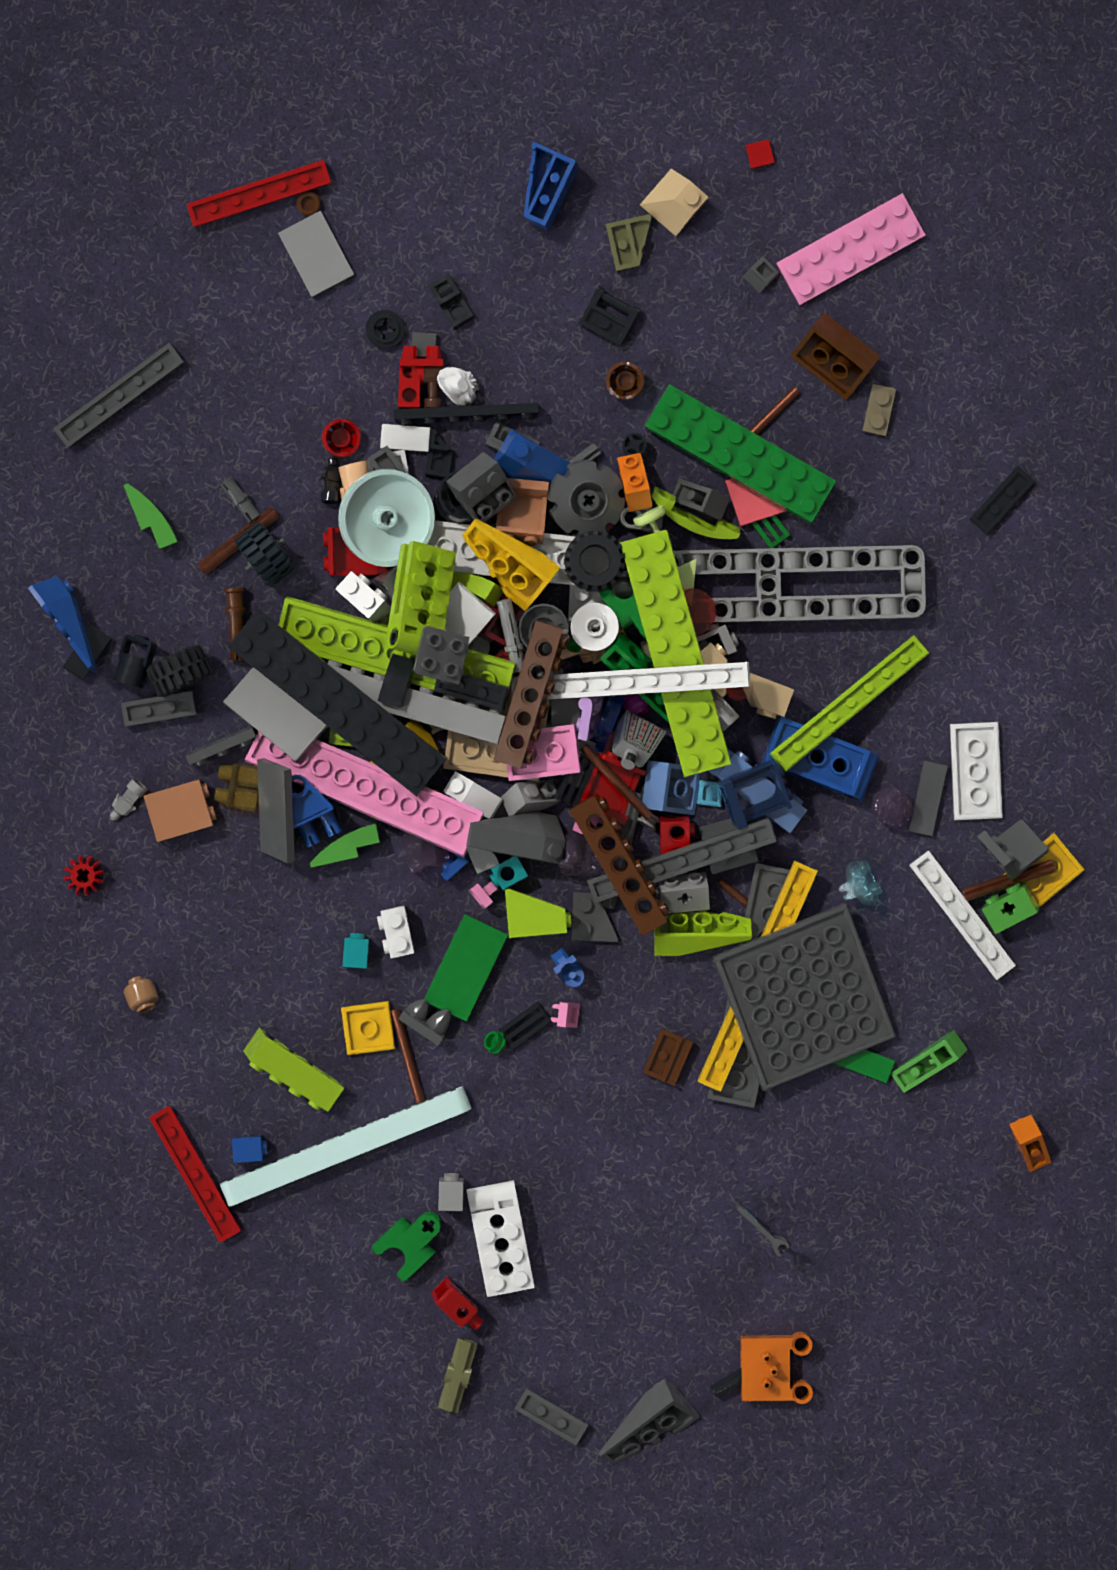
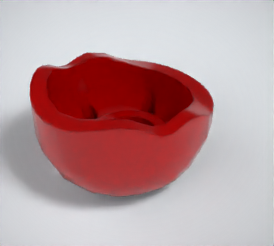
M336 419L325 426L322 432V443L325 449L332 455L339 457L350 456L359 447L360 431L353 422L345 419Z

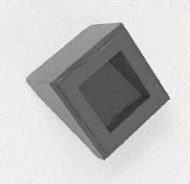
M762 256L743 277L761 293L780 272Z

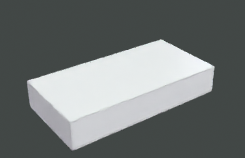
M382 424L380 448L388 445L390 449L428 452L430 428Z

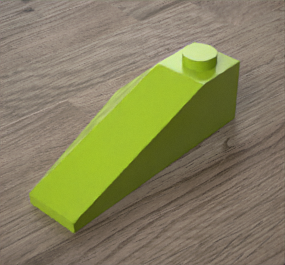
M707 910L668 914V922L654 929V956H681L752 940L751 919L725 912L720 914L707 912Z

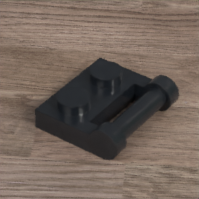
M598 286L578 324L620 347L640 308L635 305L631 307L604 292L605 289ZM601 300L628 315V318L624 321L596 306L598 301Z

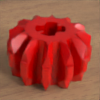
M79 855V864L74 859H71L69 862L74 868H64V871L71 873V876H65L63 879L64 881L72 880V883L67 886L69 890L77 886L75 890L76 895H79L83 888L85 896L90 895L89 886L94 892H97L99 889L94 882L104 883V880L97 878V875H102L105 872L104 870L96 871L95 869L100 866V861L91 865L92 856H88L86 863H84L83 855ZM81 869L89 871L87 875L89 880L85 882V879L80 881L78 878L81 875L79 872Z

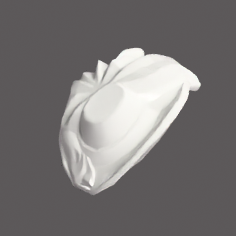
M447 367L439 371L437 380L443 392L456 405L470 406L476 398L475 391L479 390V386L475 383L476 379L471 372L455 367Z

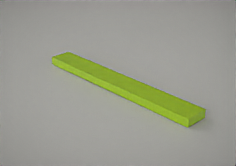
M913 635L773 750L770 755L777 764H780L784 772L788 771L925 658L929 652Z

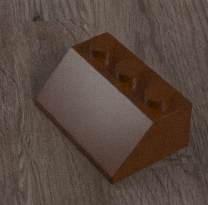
M825 312L790 355L791 358L845 400L850 397L881 357Z

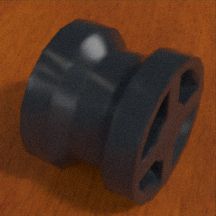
M639 433L628 434L622 443L623 452L626 455L637 453L642 455L646 450L645 438Z

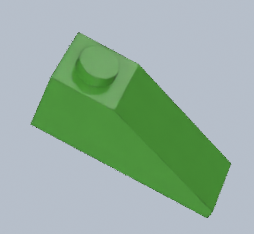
M953 1030L890 1074L903 1093L960 1059L968 1049Z

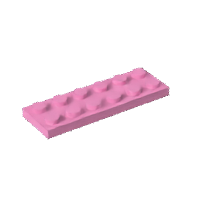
M902 193L777 262L776 265L800 306L926 235Z

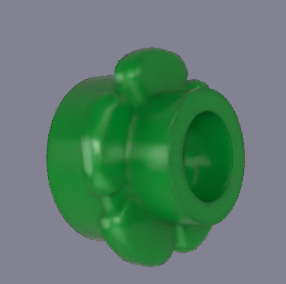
M492 1031L487 1034L484 1046L490 1053L498 1054L504 1050L506 1046L504 1033Z

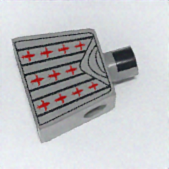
M626 710L615 725L612 752L622 758L621 765L625 769H633L635 765L643 767L659 745L666 731Z

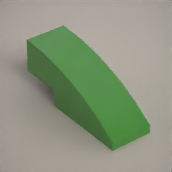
M123 485L141 530L152 529L159 549L162 550L179 543L173 529L158 508L131 485Z
M372 824L359 828L337 839L310 862L311 867L359 857L357 847L380 843L377 825Z

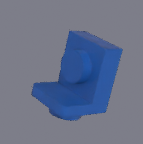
M467 852L464 857L455 854L458 859L454 861L451 858L441 867L444 870L441 875L446 881L469 862L466 859L469 855Z

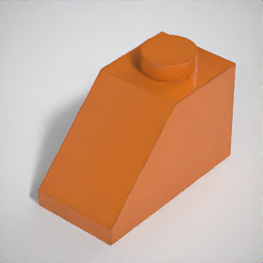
M1032 1115L1020 1118L1009 1124L1029 1172L1052 1163L1043 1136Z

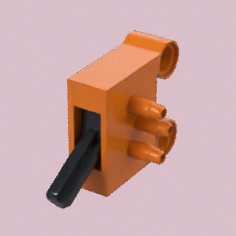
M801 1331L793 1335L740 1336L741 1368L711 1385L713 1394L719 1398L741 1385L742 1401H795L799 1404L808 1403L812 1399L813 1390L807 1381L802 1379L796 1380L790 1386V1349L799 1356L807 1355L812 1350V1340L808 1334ZM798 1338H805L807 1340V1346L804 1349L795 1348L794 1344ZM797 1387H807V1394L804 1397L796 1396L795 1390Z

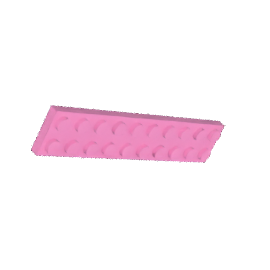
M258 732L245 758L247 763L256 767L258 759L266 758L290 768L292 775L301 774L305 776L323 796L462 857L465 856L468 849L466 844L470 822L481 821L484 816V812L427 787L416 797L377 765L320 740H316L296 763ZM295 779L292 781L293 783L304 787V784L301 780Z

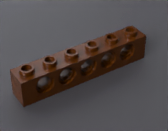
M535 621L496 750L495 761L520 769L527 768V765L532 763L534 757L532 748L534 742L539 740L541 734L539 725L541 719L546 717L548 705H546L548 695H552L555 688L553 678L555 672L558 673L562 665L560 656L562 649H566L568 645L569 635L567 633L569 629L544 621ZM546 642L552 646V652L548 656L543 652V645ZM540 665L545 669V675L542 679L536 676V669ZM531 689H535L538 693V698L535 702L529 699ZM524 712H528L531 716V722L528 725L522 722ZM518 735L524 739L522 748H518L515 745V738Z
M598 793L576 804L569 811L643 936L667 923L670 910L664 901L660 902L656 895L658 890L652 880H647L644 874L646 869L641 860H636L632 854L634 851L632 844L627 838L624 839L620 833L622 828L615 817L611 818L607 811L610 809L607 801L603 796L599 797ZM600 816L603 819V826H594L591 821L592 817ZM612 837L616 842L615 847L608 848L605 846L604 838ZM624 858L628 863V867L625 869L619 868L616 865V859ZM628 880H638L640 888L636 890L631 889L628 886ZM644 899L649 900L652 904V909H642L640 901Z

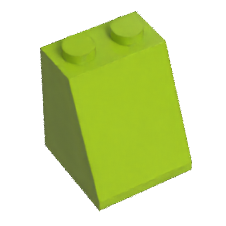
M511 888L505 889L509 938L567 933V928L571 927L570 912H565V907Z

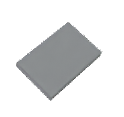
M321 211L278 233L311 297L354 276Z

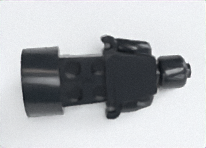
M335 457L328 459V466L324 467L323 474L320 477V480H324V490L321 492V503L324 504L340 503V492H338L339 482L342 483L339 468L336 467L337 459Z

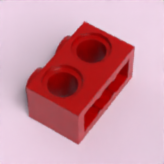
M660 816V854L690 844V838H694V823H690L689 816ZM675 826H681L684 831L680 835H673L671 829Z

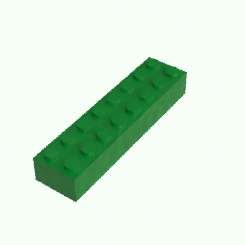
M670 384L645 425L646 430L810 525L813 524L836 484V480Z

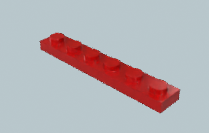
M322 160L190 202L186 205L193 227L196 228L330 185L331 181L325 162Z
M171 1105L149 1117L151 1123L218 1241L221 1243L240 1232L241 1228Z

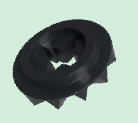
M379 310L373 313L366 323L368 339L373 345L382 349L394 347L403 337V321L393 311ZM385 319H387L388 327L395 331L387 332V336L383 339L382 332L374 328L382 327Z

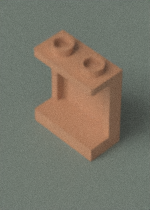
M507 478L517 498L497 513L496 529L528 546L543 545L549 482Z
M201 779L144 796L157 842L214 826L213 821L217 820L213 806H208L206 798L210 797L207 784H202Z

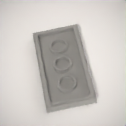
M254 667L223 701L226 706L296 763L328 727Z

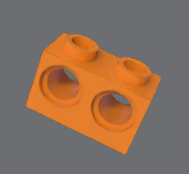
M641 453L618 457L619 473L629 512L651 508L650 488Z

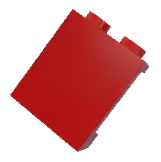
M328 527V533H323V546L328 547V557H324V571H329V576H347L351 571L356 576L360 574L380 575L387 571V567L367 563L354 555L345 544L339 528Z
M606 751L605 754L597 752V755L634 792L640 776H645L646 771L641 770L636 765L633 769H625L622 767L621 761H619V756L610 751ZM594 766L580 802L598 793L599 797L603 796L610 808L607 811L611 818L615 817L620 824L625 825L628 819L625 813L629 802Z

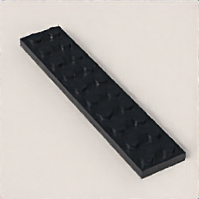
M257 609L228 646L416 797L446 761L447 758L261 610Z

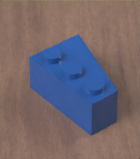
M532 142V158L529 167L530 174L526 192L524 218L527 222L550 231L580 166L576 160L535 142Z

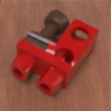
M404 346L399 366L398 409L420 408V385H427L428 398L424 399V408L443 407V400L438 398L439 384L437 376L439 371L443 369V359H441L439 346H426V359H417V346Z

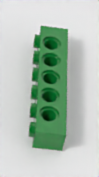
M623 632L616 637L609 647L605 648L600 657V660L612 671L654 668L652 659ZM661 692L638 694L669 723Z

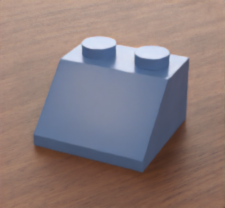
M648 760L643 804L651 810L695 815L700 773L684 777L682 767L679 764Z

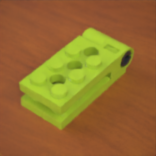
M416 541L409 542V545L402 544L400 546L386 636L390 649L417 655L424 627L430 626L445 630L457 552Z

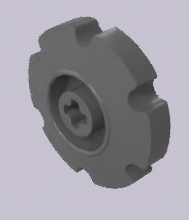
M579 460L566 466L567 473L565 475L557 473L548 490L547 499L554 502V507L549 510L552 519L567 533L576 529L577 536L592 530L606 532L605 526L608 523L615 525L624 510L625 498L618 495L619 490L623 488L620 478L605 465L597 469L596 462L593 460ZM585 495H588V503L584 502L585 499L583 497Z

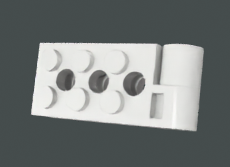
M514 1180L467 1189L487 1297L535 1288ZM493 1215H501L504 1218L503 1224L500 1226L493 1225L490 1221ZM499 1238H504L508 1241L509 1245L505 1249H498L495 1246V1241ZM510 1262L513 1265L512 1271L509 1273L502 1272L499 1268L501 1263Z

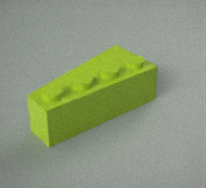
M260 1027L243 1050L249 1061H251L249 1065L260 1073L262 1070H265L270 1074L269 1078L278 1085L285 1083L290 1087L289 1092L298 1098H301L302 1095L308 1098V1104L318 1111L323 1108L328 1112L344 1090L340 1082L315 1065H309V1062L299 1054L291 1053L290 1049L277 1039L271 1040Z

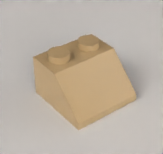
M750 673L751 686L742 687L750 706L757 708V714L768 718L776 719L777 715L784 717L794 689Z

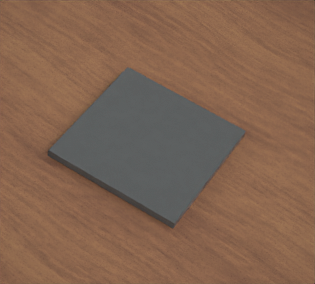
M846 903L712 956L763 1091L896 1037Z

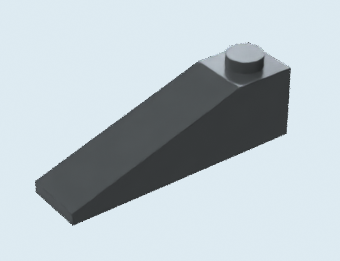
M533 811L520 815L470 822L466 846L545 863L562 864L566 840L556 815Z
M663 1379L642 1396L600 1450L599 1455L610 1463L616 1464L638 1453L641 1450L640 1445L650 1442L656 1444L661 1441L660 1435L670 1430L676 1434L700 1416L675 1385Z

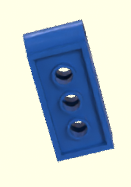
M784 717L778 718L761 763L771 760L777 764L770 753L804 725ZM829 736L784 773L832 792L840 793L850 799L863 802L879 756L871 751ZM813 751L820 755L819 764L811 760V753ZM835 760L842 763L843 769L841 772L834 770L833 762Z

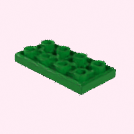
M464 914L424 998L427 1003L441 1010L448 1009L449 1014L467 1022L508 934Z

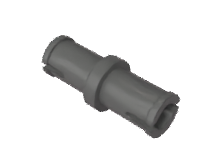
M232 476L219 485L231 499V505L238 508L248 523L260 515V512L257 511L247 498L249 495L246 492L243 493L232 479Z

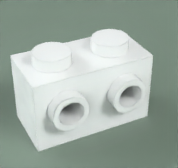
M351 571L337 586L336 590L370 621L380 623L391 610V606L386 602L388 597L378 588L373 591L369 587L371 582L363 574L356 576Z
M405 905L381 910V916H377L380 931L385 930L386 939L382 940L385 954L390 953V958L415 953Z

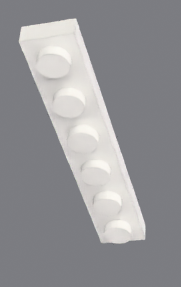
M929 851L909 865L995 980H998L1016 966Z

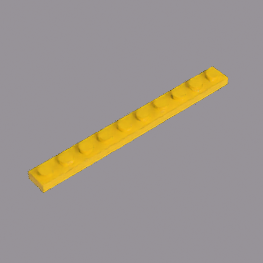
M793 862L761 937L796 922L818 872L817 870L799 862ZM731 1006L698 1078L699 1083L720 1092L743 1042Z

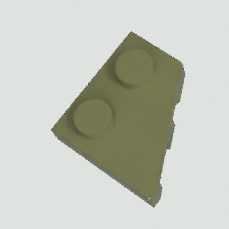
M651 214L605 224L616 272L640 266Z

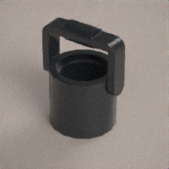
M126 635L123 639L113 680L143 689L147 678L146 670L152 665L157 644L149 641L148 637L142 635ZM132 641L138 645L148 646L145 659L128 654Z

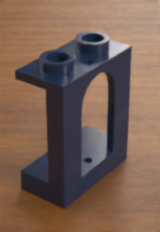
M769 760L717 782L734 827L740 830L747 827V822L783 807L792 808L790 801L793 800L789 788L785 787L782 778L785 776L780 764L777 765ZM760 777H770L773 779L775 792L772 797L745 809L741 808L734 788Z

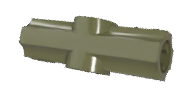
M457 1338L451 1362L449 1361L447 1372L443 1382L445 1384L438 1408L458 1413L464 1389H467L472 1372L471 1365L477 1349V1342L465 1338Z

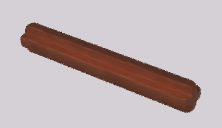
M272 507L266 509L198 563V567L204 574H208L238 550L235 543L236 538L257 522L267 528L279 518L277 512Z
M1047 860L1030 866L1013 880L1005 874L963 888L962 893L964 899L969 901L1014 886L1016 883L1020 884L1053 873L1055 867L1052 860Z

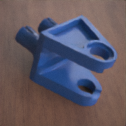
M295 774L292 775V781L295 779L301 780L304 784V789L297 791L292 787L293 827L299 830L308 848L313 845L309 836H311L314 844L321 841L311 823L312 819L320 818L328 837L335 834L331 825L336 834L341 832L342 828H340L333 813L335 808L334 802L323 796L305 776Z

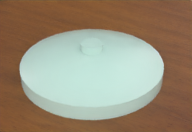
M379 469L361 476L348 488L339 508V529L347 547L361 560L376 566H397L400 546L402 544L409 545L411 541L424 544L429 542L435 522L434 506L426 488L413 476L398 470Z

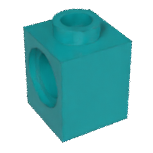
M516 856L491 868L493 873L489 875L495 887L501 886L502 890L528 876ZM506 866L511 867L515 873L514 877L511 880H504L500 875L502 868Z
M350 933V937H345L342 967L367 969L369 939L364 938L365 934Z

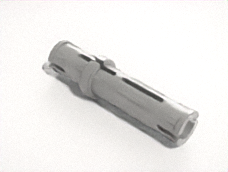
M504 599L496 603L506 642L504 649L505 652H508L509 660L516 663L514 673L520 672L524 661L522 649L524 645L520 642L512 599Z

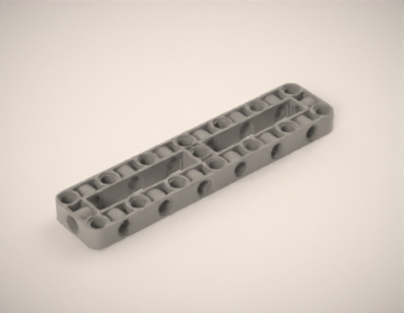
M918 546L673 551L678 561V567L696 559L695 574H755L756 597L693 598L692 606L688 604L693 623L906 619L919 617L925 611L924 552ZM912 551L916 553L918 557L916 564L911 565L907 563L905 559L907 552ZM864 552L868 554L870 558L868 565L863 566L858 563L857 556L859 553ZM811 554L820 555L822 559L820 566L814 567L809 563ZM763 555L772 556L774 559L772 567L766 568L761 564ZM715 556L724 557L726 560L724 568L717 569L714 567L713 559ZM628 570L623 571L619 580L611 586L614 595L620 599L630 598L634 594ZM899 571L901 576V591L899 594L781 596L780 573ZM764 579H771L774 582L773 591L766 592L762 589L761 584ZM910 599L918 602L919 608L915 613L909 612L906 607ZM865 600L870 603L871 610L869 613L863 614L859 611L858 605L860 601ZM816 601L822 604L823 611L820 615H815L811 612L810 605L812 602ZM768 602L774 605L775 612L772 616H766L762 612L764 603ZM715 605H725L727 614L724 617L716 616L714 613Z

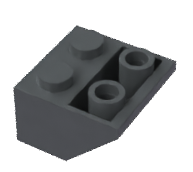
M484 452L446 481L455 498L473 519L476 518L484 523L517 498L498 462Z

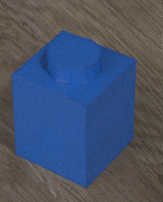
M262 1135L233 1137V1163L263 1161V1155H268L267 1140L262 1141Z

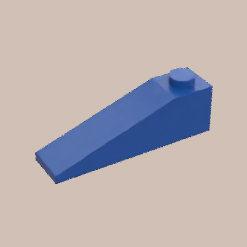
M513 429L510 430L494 457L506 478L549 482L548 490L557 473L565 475L567 473L566 466L571 463Z
M54 577L31 585L28 588L44 611L56 621V627L66 639H69V644L87 668L95 673L97 667L77 601L72 595L75 590L67 580L63 582L59 577Z

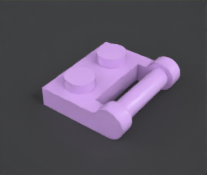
M604 696L582 697L579 700L578 706L582 710V714L576 723V732H579L578 739L588 741L599 734Z

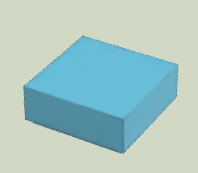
M699 780L697 804L721 807L722 793L718 783Z

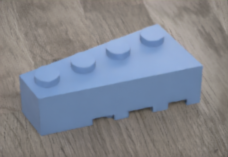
M728 750L732 764L708 770V772L723 780L752 768L747 763L749 758L740 751H737L735 754ZM760 777L734 789L742 798L754 805L772 797L775 792V783L766 777ZM793 793V800L790 801L791 809L783 807L766 814L768 818L789 833H791L807 812V809L802 806L804 801Z

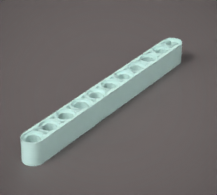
M462 1086L452 1092L449 1091L436 1096L432 1100H426L411 1106L407 1110L404 1109L391 1114L385 1119L381 1118L371 1122L365 1127H359L344 1133L345 1135L340 1137L337 1136L324 1141L320 1145L304 1149L300 1153L279 1159L273 1164L269 1163L255 1169L253 1172L249 1171L233 1178V1180L222 1182L220 1187L228 1207L467 1112L472 1108Z

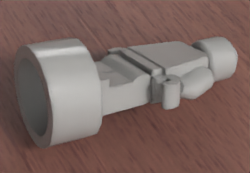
M132 778L127 785L128 789L122 796H119V793L116 795L112 804L114 810L110 814L111 820L117 821L121 815L127 816L135 810L136 806H133V803L139 797L142 798L147 792V787L137 779Z

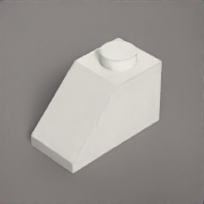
M456 771L443 791L454 799L484 812V816L488 819L493 818L503 801L502 798Z

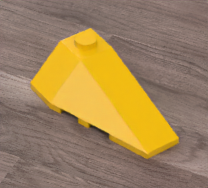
M476 518L462 535L478 559H482L486 563L492 578L496 577L503 586L502 591L524 611L528 609L560 569L556 563L542 552Z

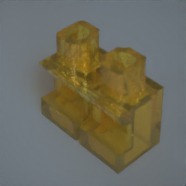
M242 764L219 766L218 778L230 780L229 789L216 788L214 800L226 804V807L256 812L258 790L239 788L238 785L258 788L257 766Z

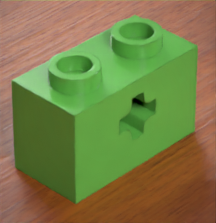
M1016 883L1014 886L1006 889L1007 893L1001 896L994 894L985 900L986 904L983 905L982 911L995 934L1038 913L1040 907L1027 883L1022 885ZM1007 902L1009 905H1015L1013 911L1011 910V908L1005 909V905Z

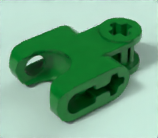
M609 588L599 591L600 597L606 606L611 608L616 614L622 629L625 630L634 624L640 634L646 638L634 594L630 598L620 599Z
M425 1212L410 1225L404 1217H401L372 1245L371 1250L376 1255H381L389 1248L400 1249L405 1255V1263L397 1272V1277L401 1282L406 1281L436 1252L428 1243L440 1231L441 1219L434 1212ZM424 1220L427 1222L432 1220L434 1222L433 1230L431 1228L424 1229Z

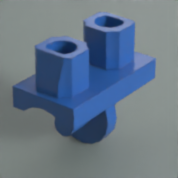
M563 948L551 955V958L557 965L553 969L564 983L571 988H578L584 983L585 975L582 971L583 968L573 955L569 957Z

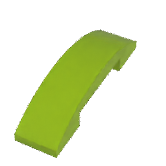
M654 486L652 498L658 506L663 505L666 511L665 514L682 527L711 538L738 539L740 527L723 519L721 521L718 520L714 526L674 506L676 496Z

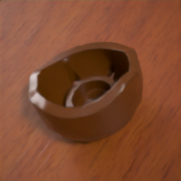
M618 362L612 365L607 372V390L616 398L631 399L637 396L644 387L645 378L643 372L631 362Z

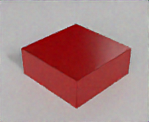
M769 139L745 145L751 169L775 163Z

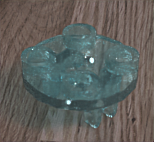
M866 860L849 862L846 866L847 882L839 887V891L846 890L848 892L843 897L844 900L856 897L864 905L875 904L878 900V895L882 894V888L874 880L869 863Z

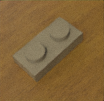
M872 384L862 429L863 432L886 436L896 389Z

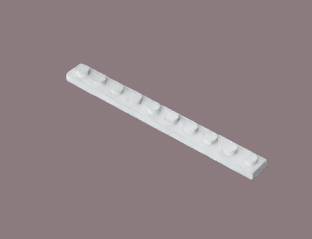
M749 662L557 674L553 678L555 682L554 691L551 696L548 695L547 699L751 686ZM542 675V676H537V677H538L539 679H542V678L544 677V675ZM513 677L512 679V697L519 677ZM531 689L529 699L537 700V691Z

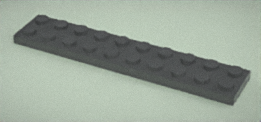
M755 863L744 916L751 919L752 940L761 937L789 874V869ZM748 940V941H744V942H739V945H742V944L747 943V942L752 941V940ZM728 998L724 1012L723 1022L730 1008ZM744 1040L721 1092L709 1087L708 1099L751 1108L755 1107L759 1080Z

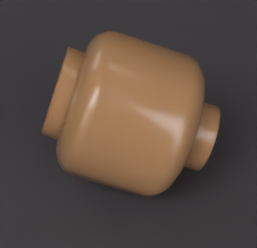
M142 976L130 979L128 981L129 985L124 989V996L129 1008L132 1011H137L139 1014L154 1009L159 997L153 981L142 979Z

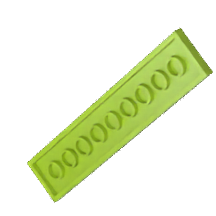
M668 530L620 542L623 547L622 552L625 553L626 567L654 668L704 665ZM712 690L661 692L684 777L732 764Z
M288 596L284 600L279 625L319 657L384 676L393 653L416 660V655L389 648L388 639H386L388 625L372 622L368 619ZM468 649L464 660L463 673L511 687L516 663ZM413 671L410 683L434 690L436 679L416 674Z

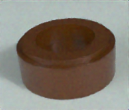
M304 192L298 197L296 205L302 215L309 217L319 212L321 202L315 193Z

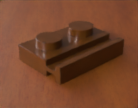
M661 1028L642 1073L675 1086L693 1041Z

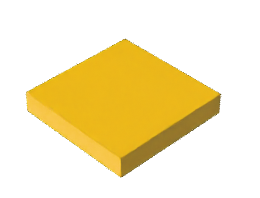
M389 1001L341 1007L347 1055L395 1049Z

